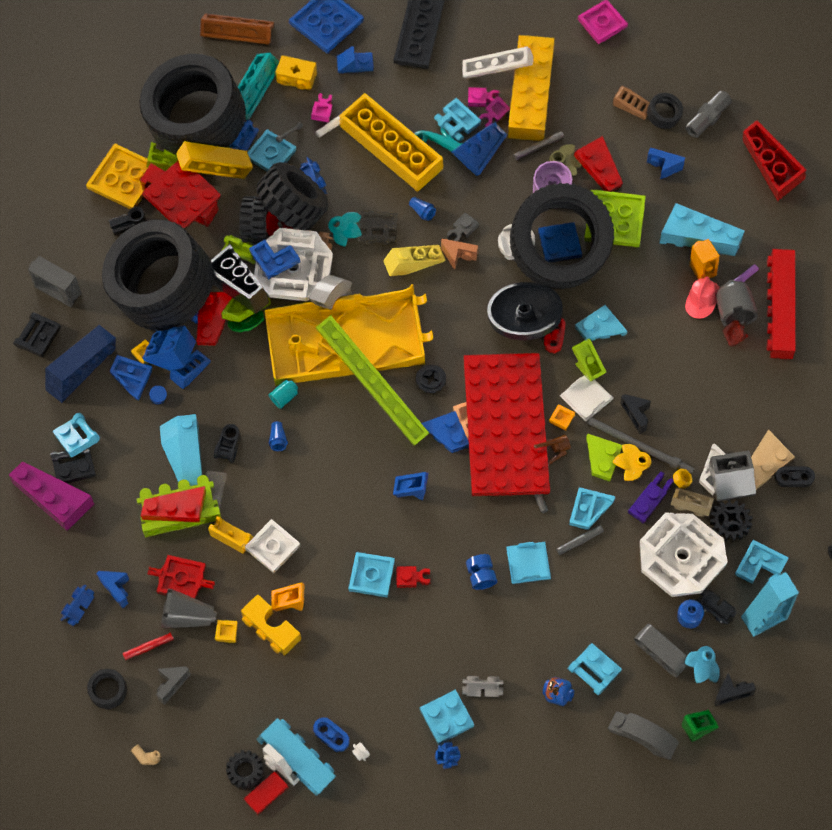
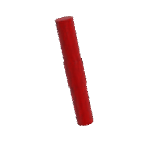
M168 633L124 652L123 656L125 660H128L174 640L171 633Z

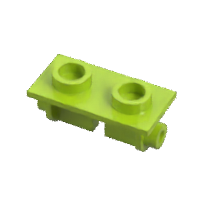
M226 235L224 238L226 244L222 250L230 244L241 259L255 265L256 261L249 251V248L254 245L242 242L241 239L232 235Z

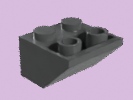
M750 451L712 456L710 458L709 470L717 501L756 495L754 467Z

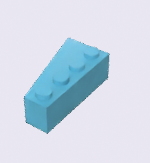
M676 203L662 230L660 244L671 243L678 247H692L698 241L709 239L719 254L735 256L742 243L745 231Z
M786 572L781 575L777 573L771 576L767 584L741 616L753 637L788 619L799 592Z

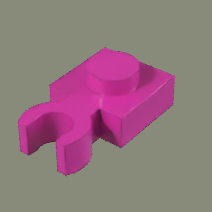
M469 87L468 106L486 107V103H491L494 100L492 97L499 96V91L492 90L486 92V88Z
M322 93L319 94L318 102H314L311 120L329 122L332 112V95H329L328 99H323Z

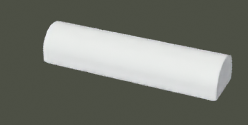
M527 46L463 60V77L469 79L531 66L533 64L532 51Z

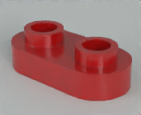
M563 318L557 326L559 329H554L551 333L545 335L544 348L550 353H557L562 349L566 327Z

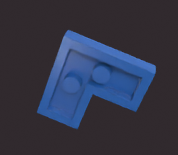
M263 240L249 248L251 255L268 280L301 262L291 245L274 253L267 241Z

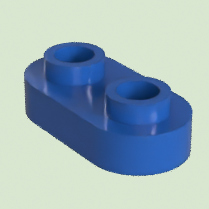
M319 718L315 721L313 726L314 734L335 752H343L348 748L350 743L349 736L328 718ZM322 727H326L328 729L324 733L320 731ZM340 739L343 741V743L341 745H337L336 741Z

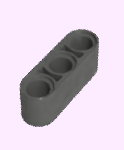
M647 624L634 637L635 643L672 676L678 677L687 667L685 664L687 656L652 625Z

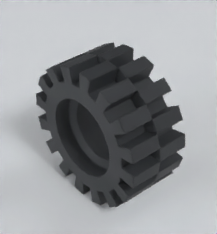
M240 750L241 753L235 752L234 756H230L229 762L226 764L228 779L238 789H253V786L259 785V781L263 779V763L260 757L250 750H247V752ZM240 764H251L253 767L252 774L248 777H241L237 773Z

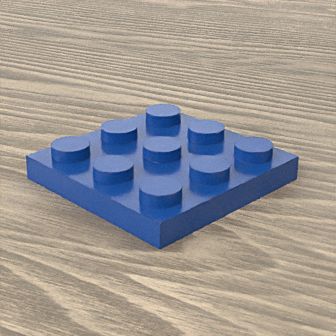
M311 0L289 19V24L328 54L364 21V17L343 0Z

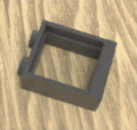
M38 256L29 265L28 271L34 287L63 304L72 307L82 294L76 276L41 256Z

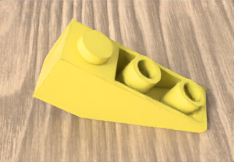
M439 245L392 248L383 262L389 276H399L445 261V257Z

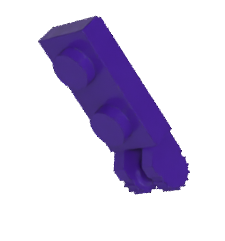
M662 471L659 472L653 482H650L628 510L630 515L643 524L666 497L668 490L674 483V480L670 478L663 489L658 487L657 485L665 475Z

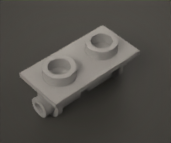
M467 676V679H463V683H467V686H463L462 694H466L467 697H481V689H485V697H499V695H503V687H499V684H503V680H499L497 676H488L487 680H481L479 676Z

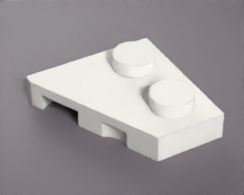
M268 743L263 748L265 764L272 771L277 770L294 786L299 781L298 777L292 773L293 770L283 756Z

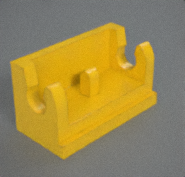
M219 516L216 517L215 525L211 524L208 528L210 536L242 554L246 551L245 546L254 538L251 534L229 524Z

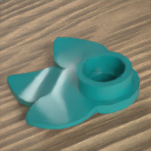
M347 212L342 217L335 216L329 221V230L333 233L334 241L338 245L345 247L348 238H357L362 235L360 228L356 224L361 219V215L356 212ZM337 222H340L338 227H334Z

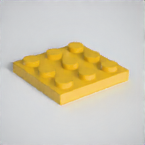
M114 143L86 184V187L128 209L137 207L143 198L140 179L148 168L146 167L148 159Z

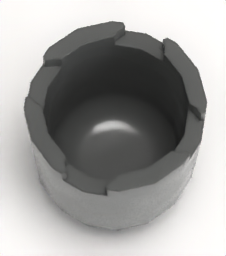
M731 280L718 289L716 300L723 326L737 328V325L745 323V326L758 318V310L752 291L746 283Z

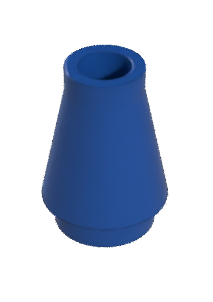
M413 197L409 202V206L415 210L422 220L429 221L436 214V209L431 203L417 197Z
M273 422L271 424L269 446L273 451H283L288 444L283 424L281 422Z

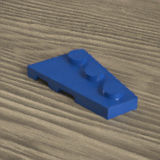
M492 123L451 151V153L477 176L481 174L508 134L496 123Z

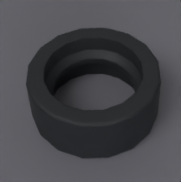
M670 93L655 95L647 108V116L650 122L662 129L676 126L683 114L681 101ZM660 103L667 104L672 107L675 116L673 118H664L656 112L655 106Z
M107 668L101 669L91 676L88 681L87 691L93 704L97 707L113 709L124 701L127 694V685L119 672ZM105 678H113L119 684L117 695L109 700L100 699L95 691L98 682Z

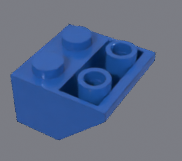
M185 325L157 331L152 335L142 359L169 371L183 368L190 357L196 341Z

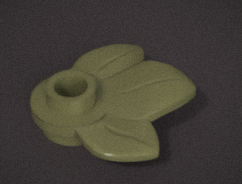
M563 145L549 157V161L560 160L557 162L566 165L572 176H576V169L582 166L574 157L575 145Z

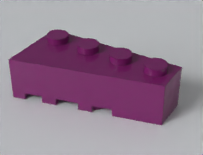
M23 461L9 474L12 483L66 531L94 505L91 495Z

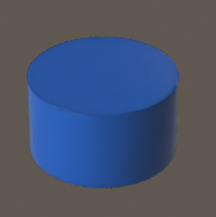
M154 386L150 390V400L154 404L165 402L167 392L164 387Z

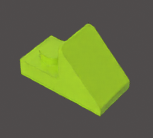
M586 339L572 347L578 360L575 364L589 381H593L606 373L590 339Z

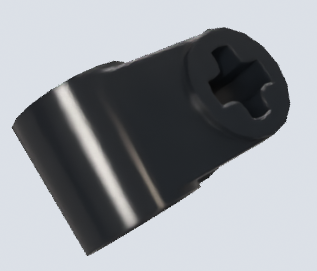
M227 424L222 429L220 439L215 447L214 459L222 458L229 460L230 463H234L241 441L239 428L236 425ZM230 433H236L232 438L227 437Z

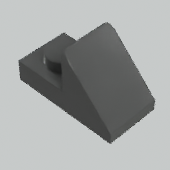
M186 666L158 669L160 676L167 681L158 687L156 693L158 700L164 705L191 676L190 670Z

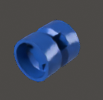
M489 554L476 555L466 561L474 590L487 589L497 583L495 571L491 570L493 564Z

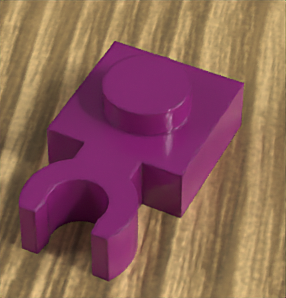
M497 96L485 108L488 113L481 114L479 119L485 118L488 120V123L485 125L486 128L492 123L493 119L498 122L511 108Z

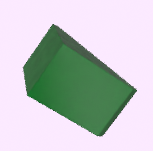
M709 710L684 716L681 724L691 742L719 728Z

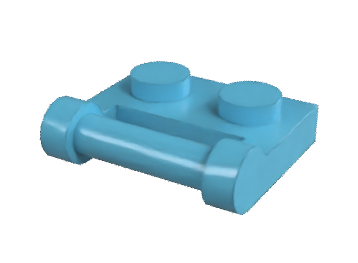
M76 413L73 419L53 430L55 437L71 458L96 444L100 439L97 432L93 431L86 423L82 413ZM80 426L87 435V438L83 440L75 430L76 427Z
M593 643L568 667L570 672H575L590 685L598 696L622 672V669ZM582 663L602 680L600 684L580 667Z

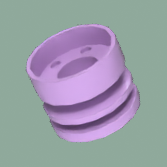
M557 161L541 164L534 174L533 193L542 187H546V185L554 183H569L572 185V174L569 168Z

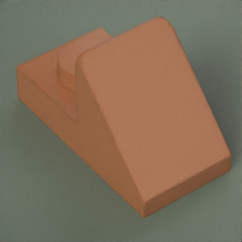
M447 239L441 240V251L454 269H456L458 257L467 261H477V245Z

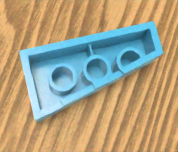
M277 718L256 740L260 744L263 742L269 743L283 756L293 772L297 773L296 777L317 796L336 777L333 774L334 769L328 763L323 764L318 759L320 755L312 748L309 750L304 745L305 740L299 734L294 735L289 730L291 728L284 719L280 721Z

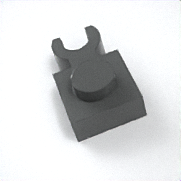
M465 212L453 224L454 229L447 233V239L456 236L457 238L454 241L460 242L462 236L468 238L479 227V222Z

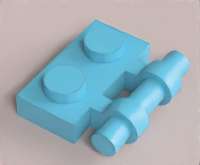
M457 98L443 108L445 116L442 117L440 114H437L434 117L438 122V126L447 130L450 137L455 138L459 142L464 138L460 133L462 130L469 134L481 124V120ZM451 120L457 124L455 127L449 123Z

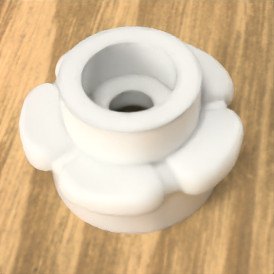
M360 742L356 746L353 745L355 749L352 752L359 761L361 759L366 761L370 754Z

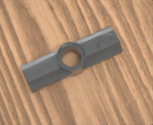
M719 91L709 103H704L700 107L697 115L686 126L690 136L698 138L709 126H713L718 121L721 113L732 103V99L727 92Z

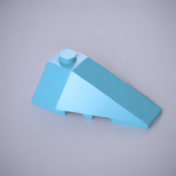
M196 414L176 416L160 426L161 445L178 482L185 479L189 482L190 486L198 485L197 478L202 475L197 416Z

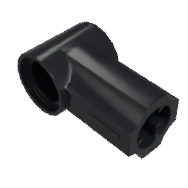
M133 207L127 214L111 219L109 223L114 236L139 223L147 221L140 207Z

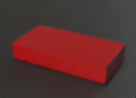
M274 771L248 794L244 801L259 815L289 787Z

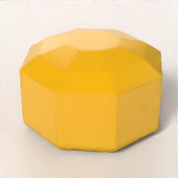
M679 469L673 475L674 483L679 488L685 489L693 482L691 474L686 469Z

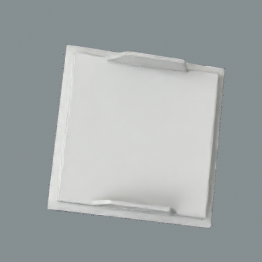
M585 375L576 380L560 395L585 422L614 399L595 379L589 381Z

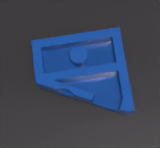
M117 355L110 369V374L139 401L153 368L152 366Z
M456 411L421 423L434 436V439L442 443L451 453L469 447L468 439Z

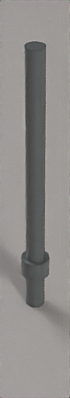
M592 417L588 422L589 425L627 444L635 445L639 450L670 464L669 467L675 470L686 469L691 475L694 472L695 468L681 462L682 460L675 456L671 457Z

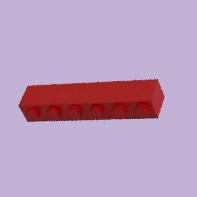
M772 249L771 256L767 257V267H770V272L767 273V283L770 284V289L767 290V300H770V306H767V317H770V323H767V334H770V340H767V351H770V358L793 359L795 354V250Z

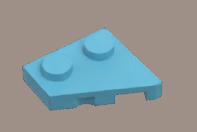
M606 305L575 324V329L585 340L590 339L593 341L598 338L606 339L613 335L621 334V336H625L627 334V330Z

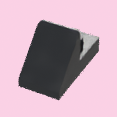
M627 394L622 395L621 406L639 434L647 430L648 418L642 412L650 408L651 401Z
M728 673L714 701L715 707L753 696L756 691L754 682L748 684L747 682H741L734 687Z

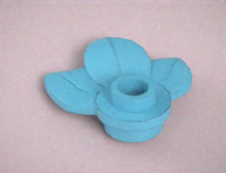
M703 646L698 651L690 652L687 655L685 664L694 667L696 683L706 681L708 678L713 683L718 681L720 670L715 662V652L711 647Z

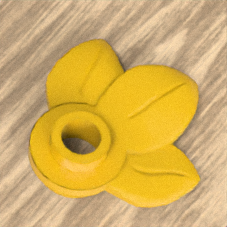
M622 445L623 453L615 457L613 464L625 469V481L636 480L640 478L642 471L650 467L651 457L645 452H640L635 445ZM639 458H643L645 463L639 462Z

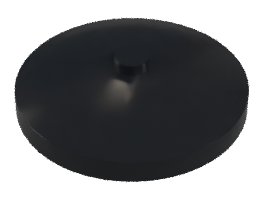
M534 282L514 283L500 289L492 296L487 307L488 321L491 327L504 337L514 340H533L543 337L556 329L563 317V305L559 295L549 287Z

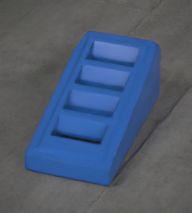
M196 350L190 355L185 367L170 370V379L184 389L211 363V360Z

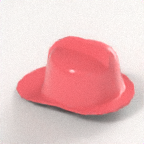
M707 276L695 281L686 300V312L691 317L697 319L709 316L716 306V295L720 287Z

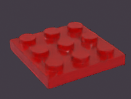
M179 160L142 192V195L169 221L175 222L185 229L221 197V194L198 172L182 170Z

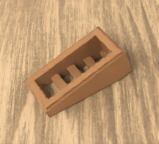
M621 86L614 97L613 106L645 120L647 118V108L650 102L630 89ZM642 106L645 107L643 112L640 111Z

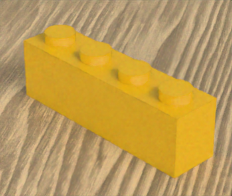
M184 141L176 153L181 169L184 171L245 179L253 168L249 155L244 150Z

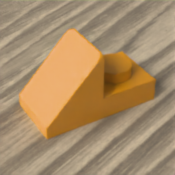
M301 582L272 590V610L276 612L288 608H294L299 611L303 610L304 583Z

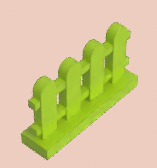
M200 475L197 478L198 485L190 486L187 480L182 479L178 482V489L171 491L168 484H162L159 487V494L152 495L150 489L143 488L140 491V498H137L138 505L142 504V507L144 499L203 486L206 488L200 522L142 520L141 518V522L144 523L141 525L145 537L215 522L216 517H221L217 499L213 500L211 488L214 487L213 481L209 482L207 476Z

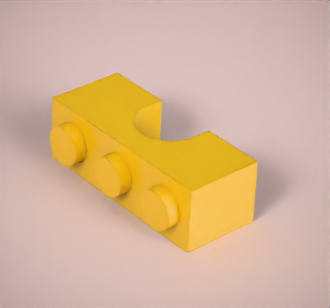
M258 594L241 610L242 621L248 627L253 626L257 630L256 634L262 640L267 639L271 643L270 647L276 653L281 652L285 656L301 640L300 632L287 620L278 627L267 625L266 622L273 614V610Z

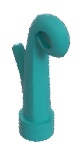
M444 128L440 130L442 135L426 130L414 133L419 138L423 137V142L426 143L427 139L449 151H453L463 144L450 137Z

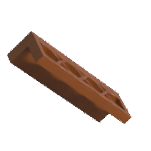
M205 14L201 18L200 36L270 44L274 22Z

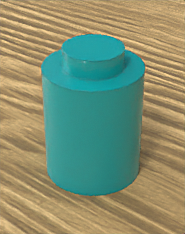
M285 380L268 396L281 409L298 395V386L292 380Z

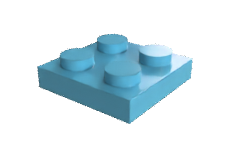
M266 130L248 151L250 161L265 171H268L275 163H287L297 151L296 146L284 139L280 143L277 142L276 137L278 135L269 130Z
M356 552L348 588L349 591L388 598L395 558Z
M456 690L420 707V711L438 745L474 727V723Z

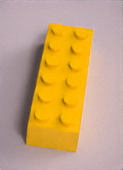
M519 35L517 49L528 46L533 54V64L515 69L508 138L542 141L545 136L554 38Z
M366 93L339 115L340 127L417 192L443 170V157Z

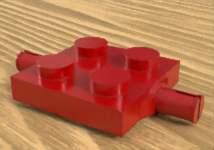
M167 555L166 562L161 569L149 567L148 575L159 577L157 594L166 595L168 588L197 599L201 587L213 590L215 581L204 579L206 563Z

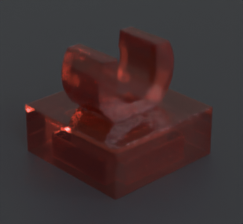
M733 320L723 330L730 347L736 346L740 341H744L748 337V334H745L743 330L745 327L740 324L739 320Z

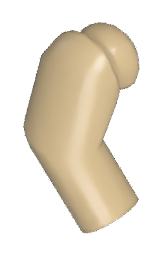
M136 745L131 750L142 765H156L160 762L161 754L156 750L151 753H145L140 745Z

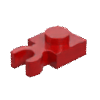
M416 566L396 567L397 588H417L416 582H420L423 585L430 584V579L423 578V575L430 574V569L424 568L420 572H416Z

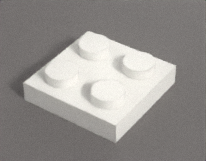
M271 519L245 546V550L272 573H275L301 545Z

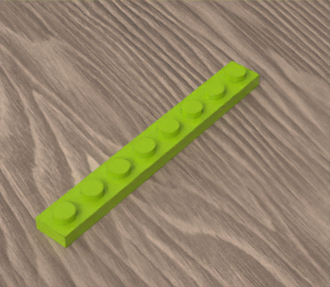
M331 315L316 327L317 331L413 446L429 434Z

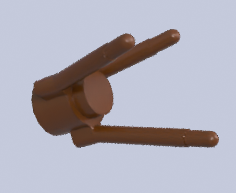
M566 435L534 445V448L551 445L553 451L559 453L548 461V466L560 457L567 455L566 450L571 448Z

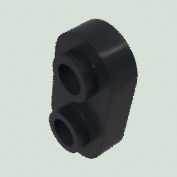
M784 466L779 468L775 475V481L781 487H809L815 479L814 471L806 466ZM785 476L788 480L785 481L781 477ZM805 476L807 480H802L801 477Z

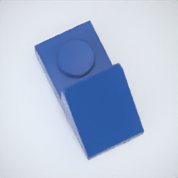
M354 46L350 47L337 56L338 73L373 71L372 52L354 53Z
M650 147L647 163L655 167H663L660 179H663L683 170L685 157Z
M421 472L397 476L395 478L393 495L396 497L413 495L423 500L428 473Z
M98 571L96 573L98 579L121 608L128 605L129 603L126 598L128 594L122 587V585L129 581L128 574Z

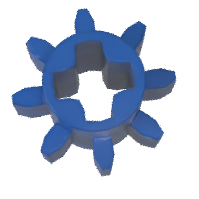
M452 742L438 745V749L435 752L437 764H443L444 769L457 766V762L460 759L458 746L452 747Z

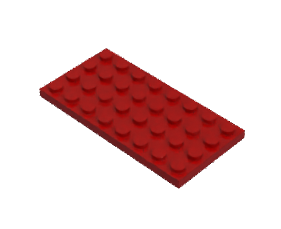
M539 353L464 355L472 496L550 494L547 446L534 448V445L546 442Z

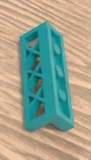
M271 53L257 54L238 86L245 102V120L251 118L276 75L279 61Z

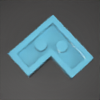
M752 540L735 575L753 584L761 568L773 574H781L789 557Z

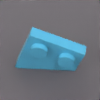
M579 487L569 525L589 530L614 503L615 496Z

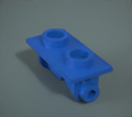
M247 120L244 122L239 136L229 148L248 151L259 129L253 127L252 121Z
M307 157L308 163H302L300 170L307 176H310L319 185V188L327 194L325 190L326 183L319 174L321 170L316 161L313 162Z
M83 585L81 588L77 587L71 596L74 598L70 605L67 603L61 611V614H63L61 621L67 618V623L71 626L78 624L84 614V611L79 606L81 605L87 609L94 599L93 595L95 592L91 589L84 590L87 585Z

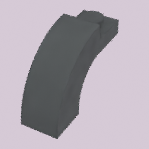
M616 711L607 728L611 733L632 739L650 750L653 755L668 760L671 759L679 744L663 728L633 713L627 715Z

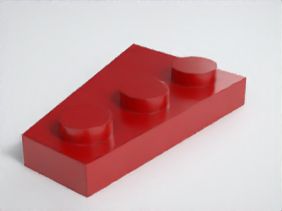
M203 486L144 499L141 518L142 520L200 522L206 488Z

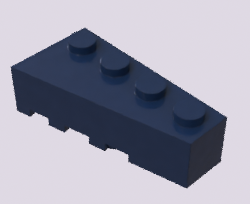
M98 325L46 367L45 390L62 403L115 351L116 337Z

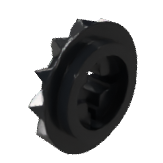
M426 365L417 372L416 383L419 389H422L425 393L432 392L434 394L437 391H441L446 384V374L439 366ZM434 374L435 381H432L431 384L428 385V379L426 378H431V376Z

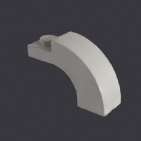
M328 275L316 284L309 299L315 305L331 310L339 297L353 295L351 292L352 282Z

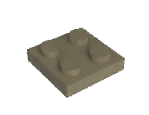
M676 487L671 505L677 510H689L697 516L704 517L705 515L709 516L714 498Z

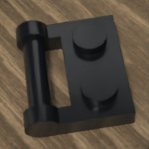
M32 312L29 322L19 338L14 340L13 344L19 349H24L43 358L60 331L61 325ZM36 323H40L30 340L25 342Z
M90 448L77 454H85V458L59 464V460L70 457L67 451L51 452L50 455L56 478L68 484L95 477L96 473Z

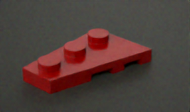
M603 136L575 151L574 157L604 191L614 192L622 186V179Z
M210 292L204 306L199 310L197 345H217L226 319H222L221 313L232 299L225 292Z

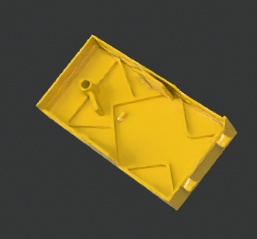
M411 284L405 290L373 296H363L360 293L342 296L336 300L331 310L317 306L313 302L264 310L275 386L280 385L285 380H292L294 383L354 375L316 329L330 315L377 371L425 364L423 342L433 340V332L431 330L429 333H422L417 305H423L427 302L426 294L417 297L414 295V286Z

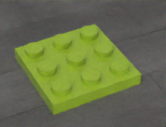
M591 190L594 195H597L603 201L602 203L606 205L607 210L610 212L609 215L612 217V223L614 224L613 244L640 247L646 196ZM586 223L584 241L591 242L590 229Z

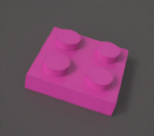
M608 0L602 1L578 16V21L598 44L624 30L628 24Z

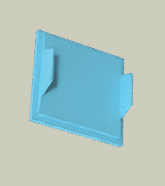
M545 542L519 543L515 546L506 547L512 584L551 579Z

